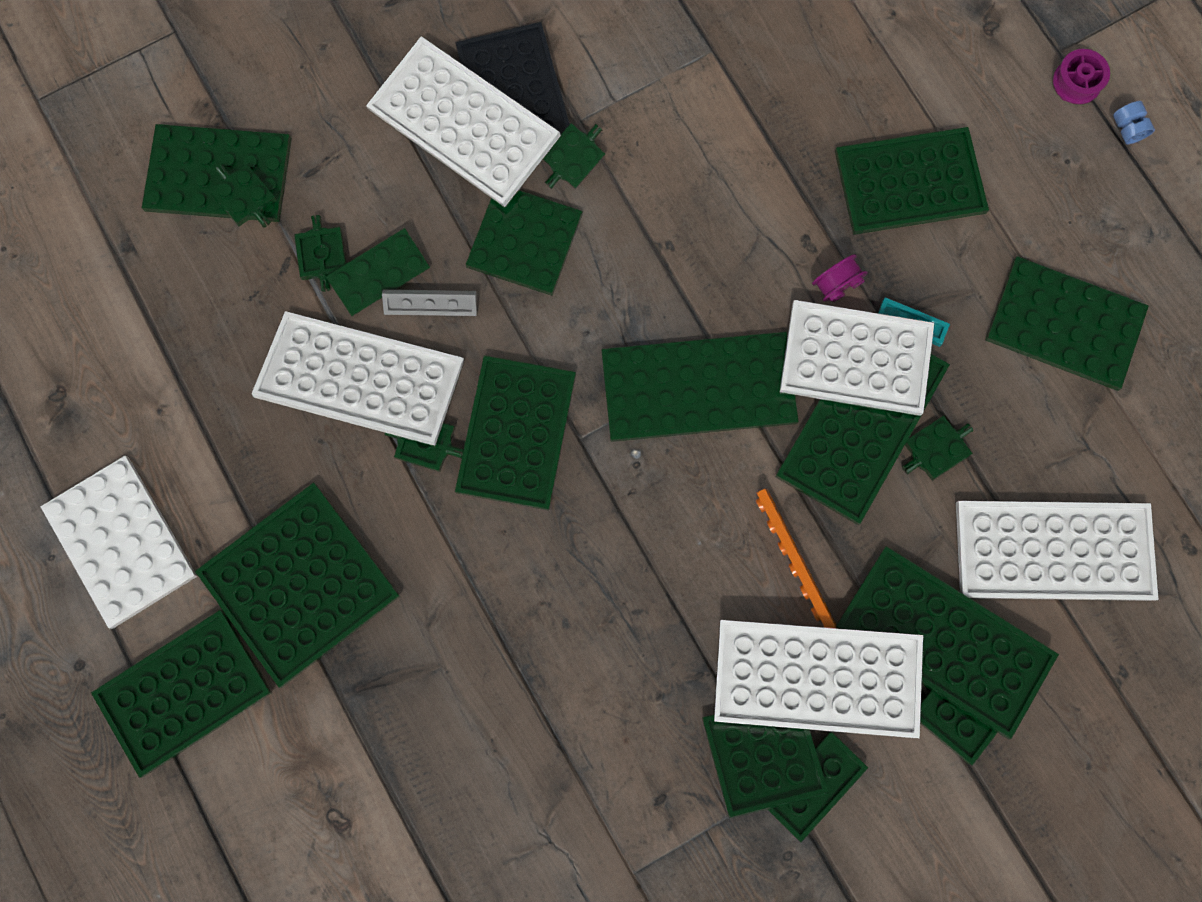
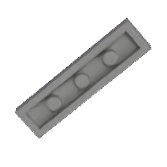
M383 290L382 292L384 315L477 316L476 291Z

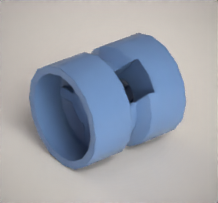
M1142 101L1125 105L1113 114L1117 126L1123 128L1121 135L1127 145L1139 142L1155 131L1150 118H1145L1147 111Z

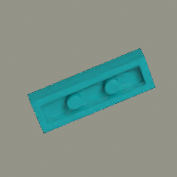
M886 297L883 299L877 313L934 323L932 344L938 347L943 344L950 326L947 322Z

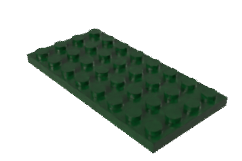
M787 332L601 349L610 441L616 442L798 424L795 395L780 392Z
M930 354L924 410L950 366L949 363ZM820 399L775 477L853 523L860 525L921 416Z
M887 546L882 550L836 625L837 629L923 635L921 684L1008 740L1012 739L1059 656L1057 652Z

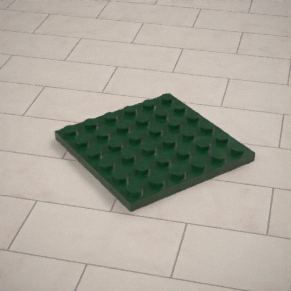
M314 482L195 571L279 688L284 687L401 597Z

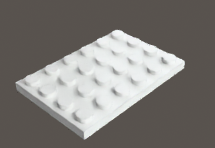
M794 300L792 303L780 392L921 416L924 412L934 323Z
M123 456L40 506L109 629L117 627L197 577L196 572L127 456Z

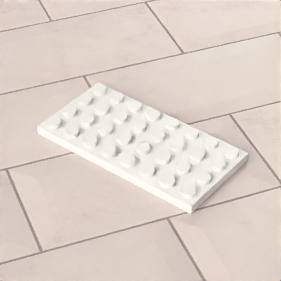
M422 36L366 105L375 115L504 207L561 136L560 132Z
M285 311L252 395L254 398L435 446L464 359Z
M956 502L960 593L968 598L1158 600L1151 503Z
M720 620L714 721L919 738L923 635Z

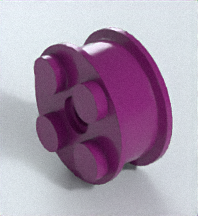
M1090 49L1074 50L1063 59L1062 63L1055 70L1053 75L1054 89L1064 101L1072 104L1089 103L1108 84L1110 67L1106 59L1096 51Z
M856 254L838 262L812 282V285H817L825 296L824 302L829 300L836 302L845 296V290L850 287L855 289L865 282L863 277L868 272L861 270L855 261Z

